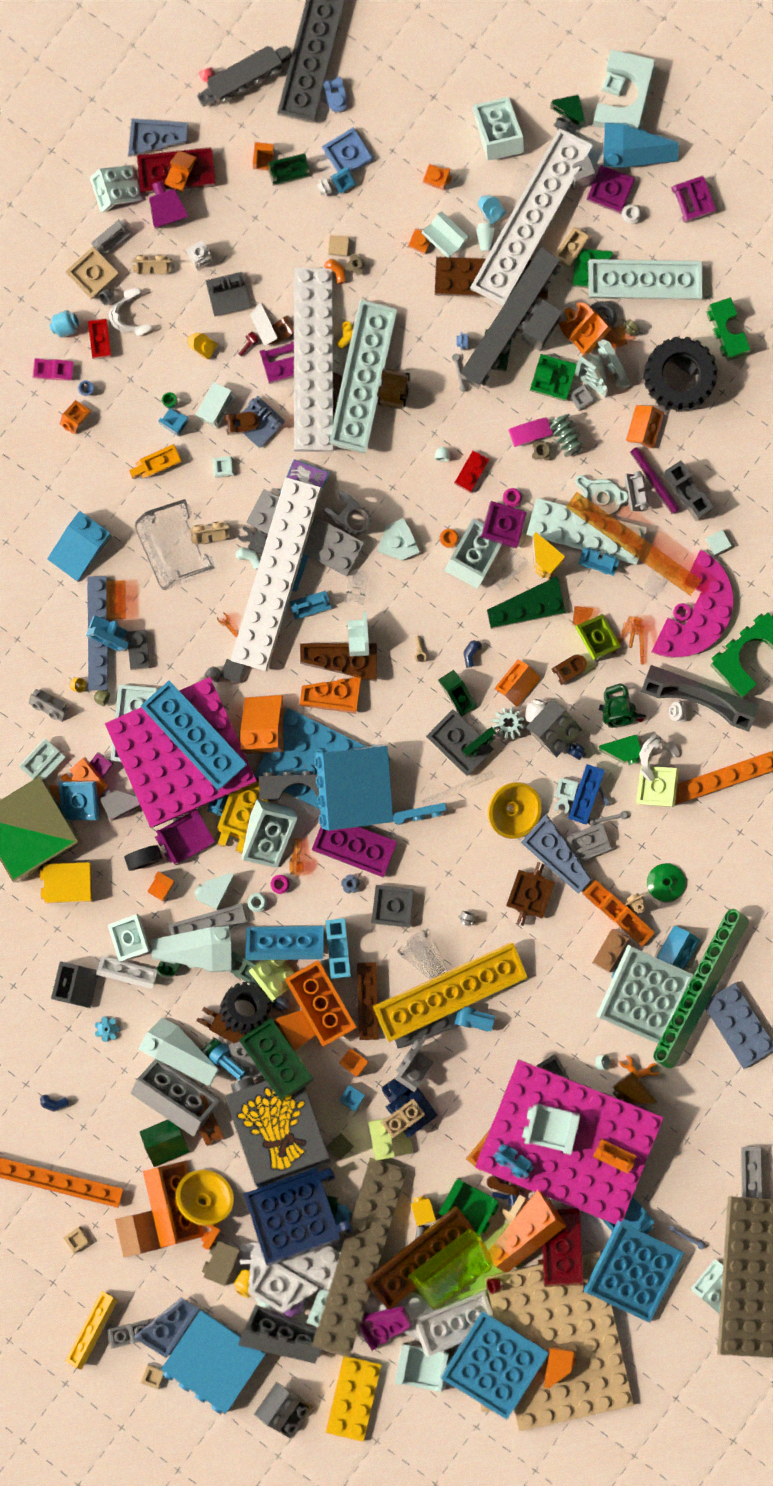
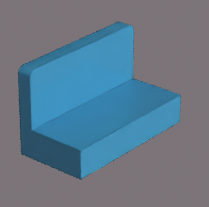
M673 926L656 958L684 970L700 939L686 930Z

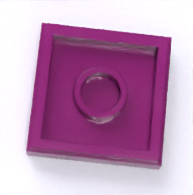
M600 164L586 200L621 214L635 178L611 168L603 167Z
M490 501L480 538L517 549L527 512Z

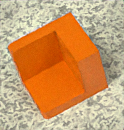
M255 142L252 162L253 169L268 171V164L273 161L274 144Z
M157 872L154 876V881L148 889V893L164 902L175 881Z
M349 1049L339 1061L341 1066L356 1077H358L368 1063L366 1059L352 1049Z

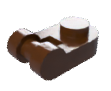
M289 315L271 325L277 339L267 345L276 346L294 336V327ZM285 326L287 331L282 334L280 328Z
M254 412L224 416L228 426L226 429L227 435L252 432L259 426V418ZM240 420L241 426L235 427L234 421Z
M576 654L559 663L551 670L554 674H557L560 685H563L584 672L587 667V661L584 656ZM565 667H568L570 671L567 675L562 670Z
M489 1176L486 1181L487 1186L491 1189L519 1196L521 1189L517 1187V1184L509 1181L506 1183L499 1182L495 1176Z

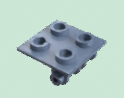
M257 396L249 401V405L242 413L254 412L259 418V426L256 430L243 434L260 449L282 426L285 420ZM240 420L234 421L236 427L241 426Z

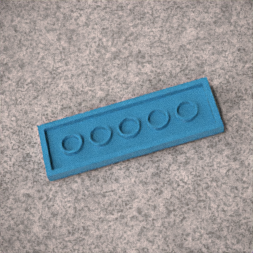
M170 680L141 705V708L218 791L247 766L242 758Z

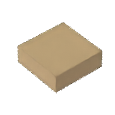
M330 235L328 255L347 257L349 237Z
M80 1226L63 1237L73 1253H76L90 1243Z
M147 1364L140 1383L159 1390L164 1372L160 1368Z

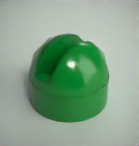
M172 392L165 393L162 396L163 405L168 409L176 407L178 402L176 395Z

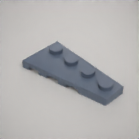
M545 814L521 843L579 894L592 878L548 814Z

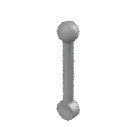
M453 354L452 360L455 362L460 382L459 390L464 392L467 387L464 385L463 379L460 378L459 355Z
M622 811L620 814L599 819L590 818L588 824L593 826L598 822L617 818L625 819L627 813Z

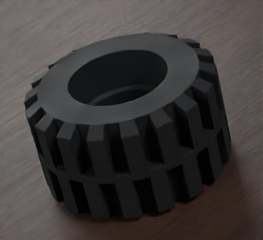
M243 982L242 985L237 983L226 992L221 1001L219 1011L222 1014V1022L226 1021L225 1026L227 1028L232 1027V1032L235 1033L237 1030L241 1035L244 1032L248 1034L267 1020L271 1010V1006H269L271 1001L270 998H266L267 994L261 991V986L257 988L253 982L250 985L247 982ZM239 1000L249 1001L255 1008V1014L253 1016L241 1015L235 1008V1002Z

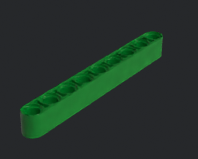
M730 909L725 913L654 1051V1060L668 1069L673 1068L677 1064L748 926V918L738 910Z

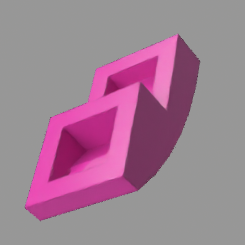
M35 358L32 378L71 381L73 361Z
M547 417L508 429L514 447L530 444L535 440L553 435Z

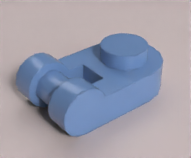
M337 77L333 81L325 80L323 84L330 110L335 113L343 112L347 106V99L342 78ZM338 88V92L331 93V89Z

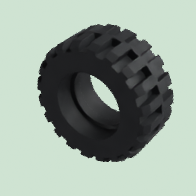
M680 336L674 337L672 340L667 339L661 345L656 346L646 362L644 371V384L649 391L651 399L654 398L659 406L663 405L666 407L665 409L669 411L673 409L676 412H682V410L690 411L702 405L711 395L718 378V368L715 365L716 359L714 355L709 353L710 349L707 346H702L698 340L693 341L691 337H685L684 339L680 338ZM673 358H688L698 369V381L688 391H675L663 379L664 366Z

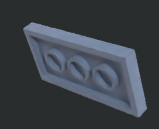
M736 983L731 984L710 998L705 1009L743 1069L773 1051V1042Z

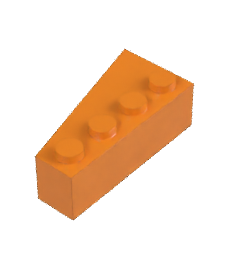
M537 1190L487 1253L496 1268L505 1273L510 1272L565 1228L566 1224L550 1198Z

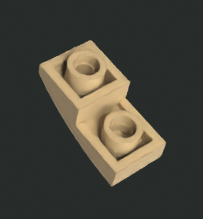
M412 1099L383 1120L381 1124L390 1137L394 1138L425 1114L415 1100Z

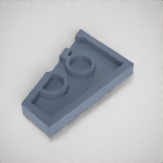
M131 118L128 157L185 144L187 142L188 123Z

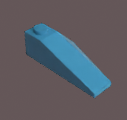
M604 123L603 167H629L678 161V141L647 133L646 130H639L625 123Z

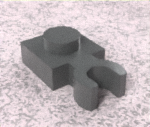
M243 527V531L247 532L248 535L245 538L238 536V539L241 542H250L248 548L262 555L268 536L258 530L255 534H252L249 528Z

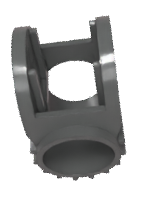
M339 490L338 498L347 504L340 514L327 507L323 509V512L338 526L343 527L344 531L348 532V534L353 536L357 534L359 536L370 527L369 524L372 522L370 520L371 515H369V511L365 510V507L362 508L350 495ZM358 512L364 517L365 526L363 529L355 530L348 524L349 513Z

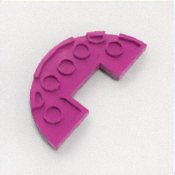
M701 549L684 582V585L700 592L685 625L667 618L651 653L669 658L689 657L698 654L713 645L723 634L729 623L733 609V593L730 581L721 565Z

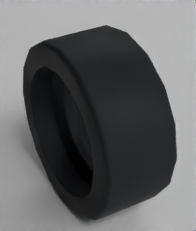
M158 845L145 847L124 856L129 871L138 870L163 860Z

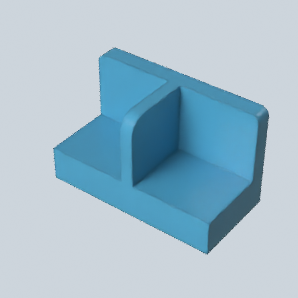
M97 615L93 616L86 634L87 637L118 652L126 650L129 643L124 641L127 630L117 626V621L109 622Z

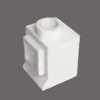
M202 240L186 250L188 258L197 271L213 261L210 251Z

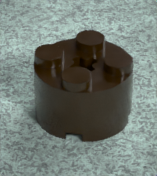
M383 368L381 375L382 386L378 387L377 392L378 405L404 410L409 392L407 382H410V372Z

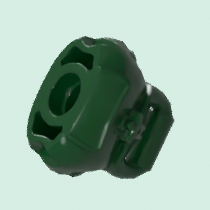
M622 683L607 687L604 691L603 722L609 728H618L633 723L637 718V709L635 704L630 701L627 687ZM623 690V695L611 699L608 696Z

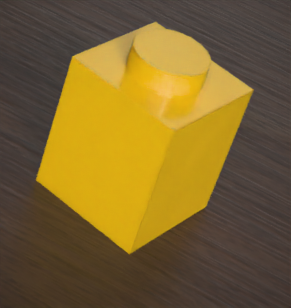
M424 1195L413 1198L414 1202L410 1204L417 1226L436 1221L430 1199H425Z

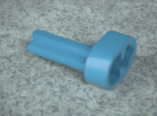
M222 1044L216 1047L211 1052L209 1059L217 1066L222 1065L238 1080H242L247 1073L231 1059L232 1055L229 1046Z

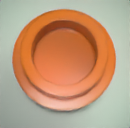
M445 529L441 532L440 542L444 547L452 548L458 543L459 536L455 530Z

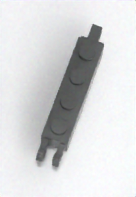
M284 45L282 48L280 47L274 51L273 47L266 46L208 79V87L197 95L202 107L215 102L217 105L220 103L226 104L232 99L231 97L236 94H244L252 85H260L264 82L265 78L276 76L281 72L282 64L291 58L290 48Z

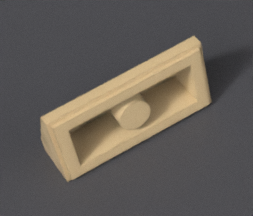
M574 226L555 254L556 257L560 258V264L569 268L590 236Z

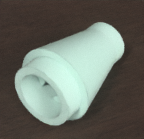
M492 223L478 224L476 232L480 251H491L495 230Z

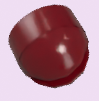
M495 1277L487 1280L486 1286L490 1294H496L502 1290L501 1279Z

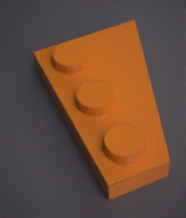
M343 678L332 682L303 685L299 706L356 714L361 678Z

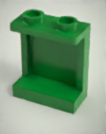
M456 1178L438 1213L444 1216L456 1206L475 1232L481 1235L482 1232L486 1233L490 1225L487 1221L491 1215L495 1216L499 1205H497L498 1200Z

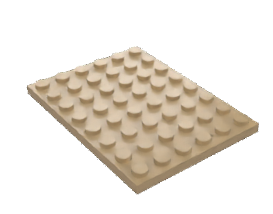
M599 1251L582 1255L583 1285L544 1287L543 1264L485 1276L486 1282L488 1279L495 1277L502 1280L500 1282L503 1285L502 1290L496 1294L489 1293L495 1319L546 1351H549V1346L573 1350V1355L577 1356L576 1365L571 1368V1372L547 1389L544 1387L547 1355L514 1408L519 1431L634 1406L612 1306L583 1291L600 1258Z

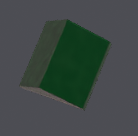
M168 1119L139 1131L144 1148L154 1167L190 1152L180 1127Z

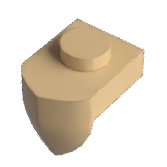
M519 1195L510 1212L502 1208L501 1212L509 1222H512L528 1203V1200Z

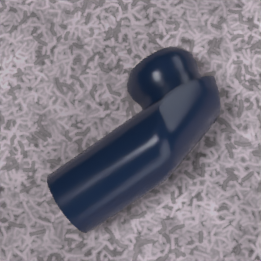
M472 640L464 649L463 654L466 668L475 667L474 654L482 649L480 641Z
M47 1094L40 1097V1105L52 1112L69 1106L66 1097L57 1101L51 1099Z

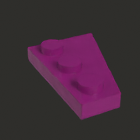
M404 1306L364 1314L359 1331L371 1351H373L381 1343H386L392 1336H397L411 1327L413 1320Z

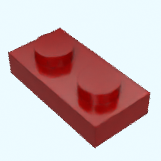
M107 319L88 321L92 359L111 357Z
M472 450L454 484L471 493L489 459Z

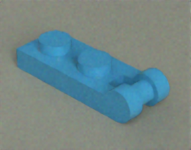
M445 803L397 812L393 816V821L396 825H401L404 823V820L413 819V822L424 820V816L432 815V818L443 816V812H446Z

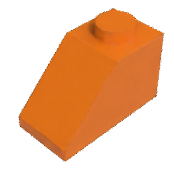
M549 1346L544 1380L545 1388L549 1389L569 1374L572 1367H575L577 1356L573 1355V1350Z

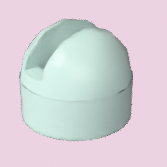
M438 448L435 453V460L442 462L450 461V451L448 448Z
M599 1055L595 1058V1067L597 1069L608 1070L611 1067V1059L608 1055Z

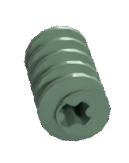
M570 414L559 416L549 423L552 424L550 430H556L553 434L554 437H559L557 443L562 444L560 449L567 450L564 453L565 457L572 456L584 449V447L581 448L584 440L577 441L580 433H573L577 427H570L573 420H566Z

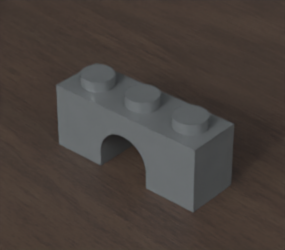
M681 460L665 470V478L695 521L712 511L713 505L704 492H700L691 478L692 475Z

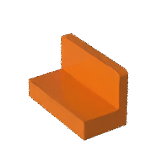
M636 405L626 441L640 443L647 448H655L664 412L653 406Z
M518 659L494 689L518 707L540 680V676L529 665Z

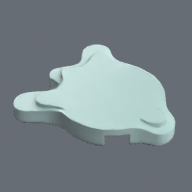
M578 475L575 479L576 485L584 492L576 497V502L583 511L608 517L614 514L628 500L627 492L621 490L610 480H589L583 475Z

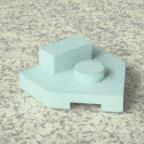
M404 518L386 526L377 552L401 561L420 553Z

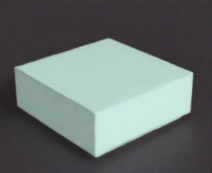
M608 72L601 91L619 97L626 78Z
M232 456L213 458L215 478L234 476Z
M723 529L705 538L714 556L731 547Z

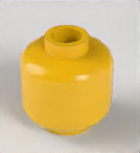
M244 1269L236 1278L234 1286L236 1288L235 1291L239 1295L248 1299L254 1296L248 1293L250 1270Z

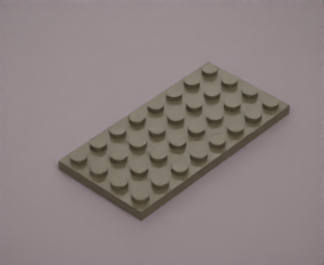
M728 1196L717 1354L773 1358V1199Z

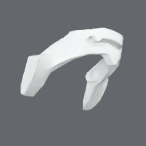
M140 288L125 291L124 298L113 305L109 312V320L113 327L123 333L135 332L136 336H142L152 330L149 324L143 326L125 325L120 321V314L117 312L122 303L132 301L131 298L140 294Z
M660 735L651 736L644 743L640 752L642 764L640 773L650 782L655 778L649 765L650 753L653 749L660 747L659 743H662L664 750H668L674 757L678 758L680 755L676 745L672 741L667 743Z

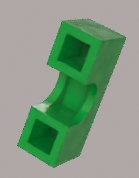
M731 297L709 304L706 314L709 322L714 324L713 333L716 340H720L721 346H719L722 357H726L727 361L749 354L750 347L745 333L731 334L726 328V323L737 317Z

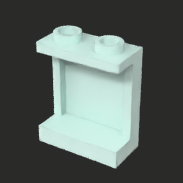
M534 1103L533 1108L529 1107L527 1119H530L529 1127H524L522 1138H526V1144L532 1143L571 1154L580 1114Z
M402 1343L395 1384H404L441 1393V1389L446 1388L447 1382L440 1377L451 1361V1358L448 1357V1352L443 1354L438 1352L431 1356H426L423 1347Z

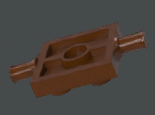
M537 862L534 873H527L522 870L517 872L506 906L520 913L516 923L519 925L521 918H523L520 926H524L527 916L543 919L555 882L545 879L541 875L545 866L543 863L540 870H538L540 862Z

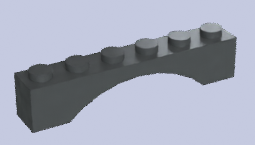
M650 665L641 689L642 693L658 699L679 698L699 703L718 713L731 726L747 732L751 729L759 704L654 665Z

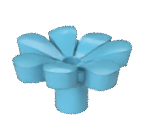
M106 1016L102 1017L101 1023H95V1028L98 1029L95 1031V1036H102L103 1042H107L109 1037L111 1040H115L117 1037L115 1032L120 1031V1027L114 1025L116 1019L111 1018L108 1021Z

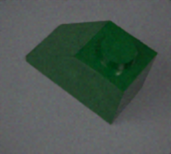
M454 669L438 679L445 694L461 717L477 707L463 680Z

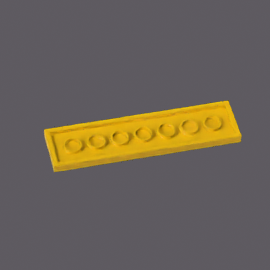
M510 942L376 1004L373 1008L386 1040L391 1042L528 977L514 943Z

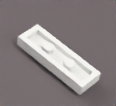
M102 956L96 975L153 989L158 972L155 969L124 961L119 962L117 959Z

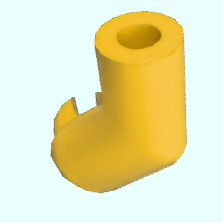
M349 321L342 324L343 337L336 342V345L341 350L351 342L354 325Z

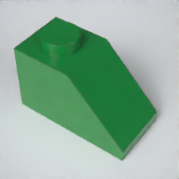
M636 734L599 745L598 747L599 751L623 764L628 762L629 765L640 762L641 748Z

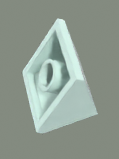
M139 914L108 925L119 962L147 954L150 951Z

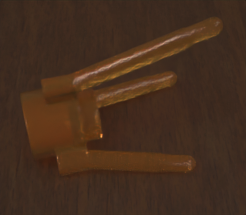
M629 616L627 622L623 623L618 642L619 644L621 643L627 630V633L630 634L629 648H632L634 637L639 633L640 663L643 665V632L645 626L642 625L643 619Z

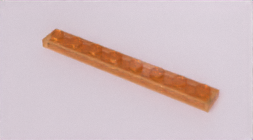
M576 492L567 504L566 508L689 596L692 595L702 581L580 493Z

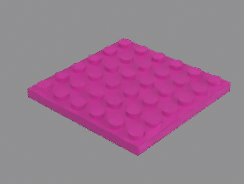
M211 677L179 691L247 764L244 769L219 791L141 707L105 723L150 828L257 782L243 750H241L239 740Z

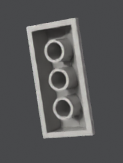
M157 1059L137 1078L130 1093L193 1137L204 1126L220 1101ZM204 1095L210 1107L202 1115L196 1116L197 1112L204 1109L202 1100L199 1097Z

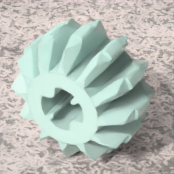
M510 707L509 713H507L506 708H502L503 715L500 712H496V716L500 719L493 718L492 722L498 724L493 726L494 730L500 729L497 733L498 737L505 733L504 740H507L508 734H510L511 739H515L514 732L517 735H521V731L518 728L524 729L525 725L519 723L524 721V717L517 718L520 711L512 714L513 707ZM511 719L514 726L506 728L504 720L509 721Z

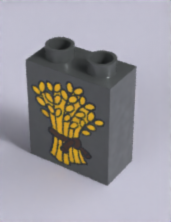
M250 1077L230 1085L233 1093L225 1095L257 1188L332 1163L306 1087H303L281 1102L267 1081L255 1085L253 1078Z

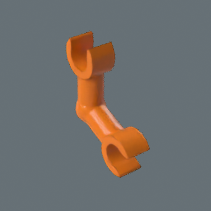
M626 1055V1058L629 1060L628 1065H624L619 1061L622 1068L633 1072L638 1079L648 1075L656 1076L660 1073H652L650 1071L652 1066L657 1065L656 1063H652L648 1068L638 1071L632 1064L631 1057Z

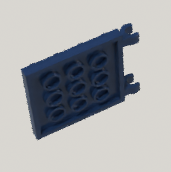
M316 1167L243 1193L266 1266L340 1241V1234L353 1232L349 1221L336 1225L322 1182L336 1179L332 1168L319 1172Z

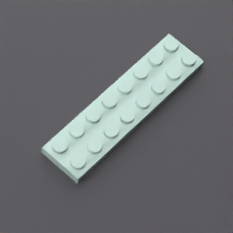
M364 300L359 301L329 444H333V446L363 454L367 451L378 400V387L381 386L382 370L386 363L397 309Z

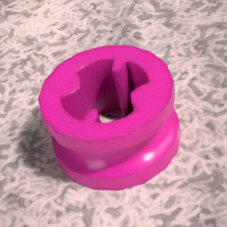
M685 603L676 605L673 610V616L678 621L687 620L691 614L690 607ZM680 607H683V610L687 611V614H684L685 617H681L680 614H677V611L680 610Z

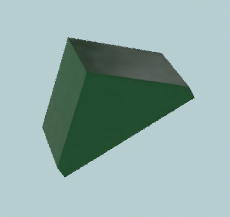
M579 94L552 100L550 109L563 117L570 118L571 122L580 128L583 127L585 119Z

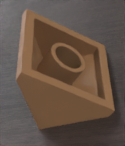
M152 1210L115 1219L123 1257L161 1249Z

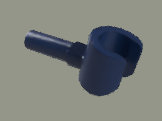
M493 1192L492 1197L509 1200V1206H513L518 1199V1196Z

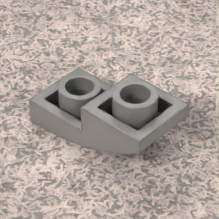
M143 1320L106 1329L111 1349L138 1343L139 1341L134 1336L148 1325V1321Z

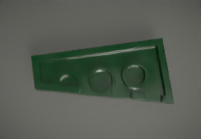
M558 576L487 609L490 629L565 614Z

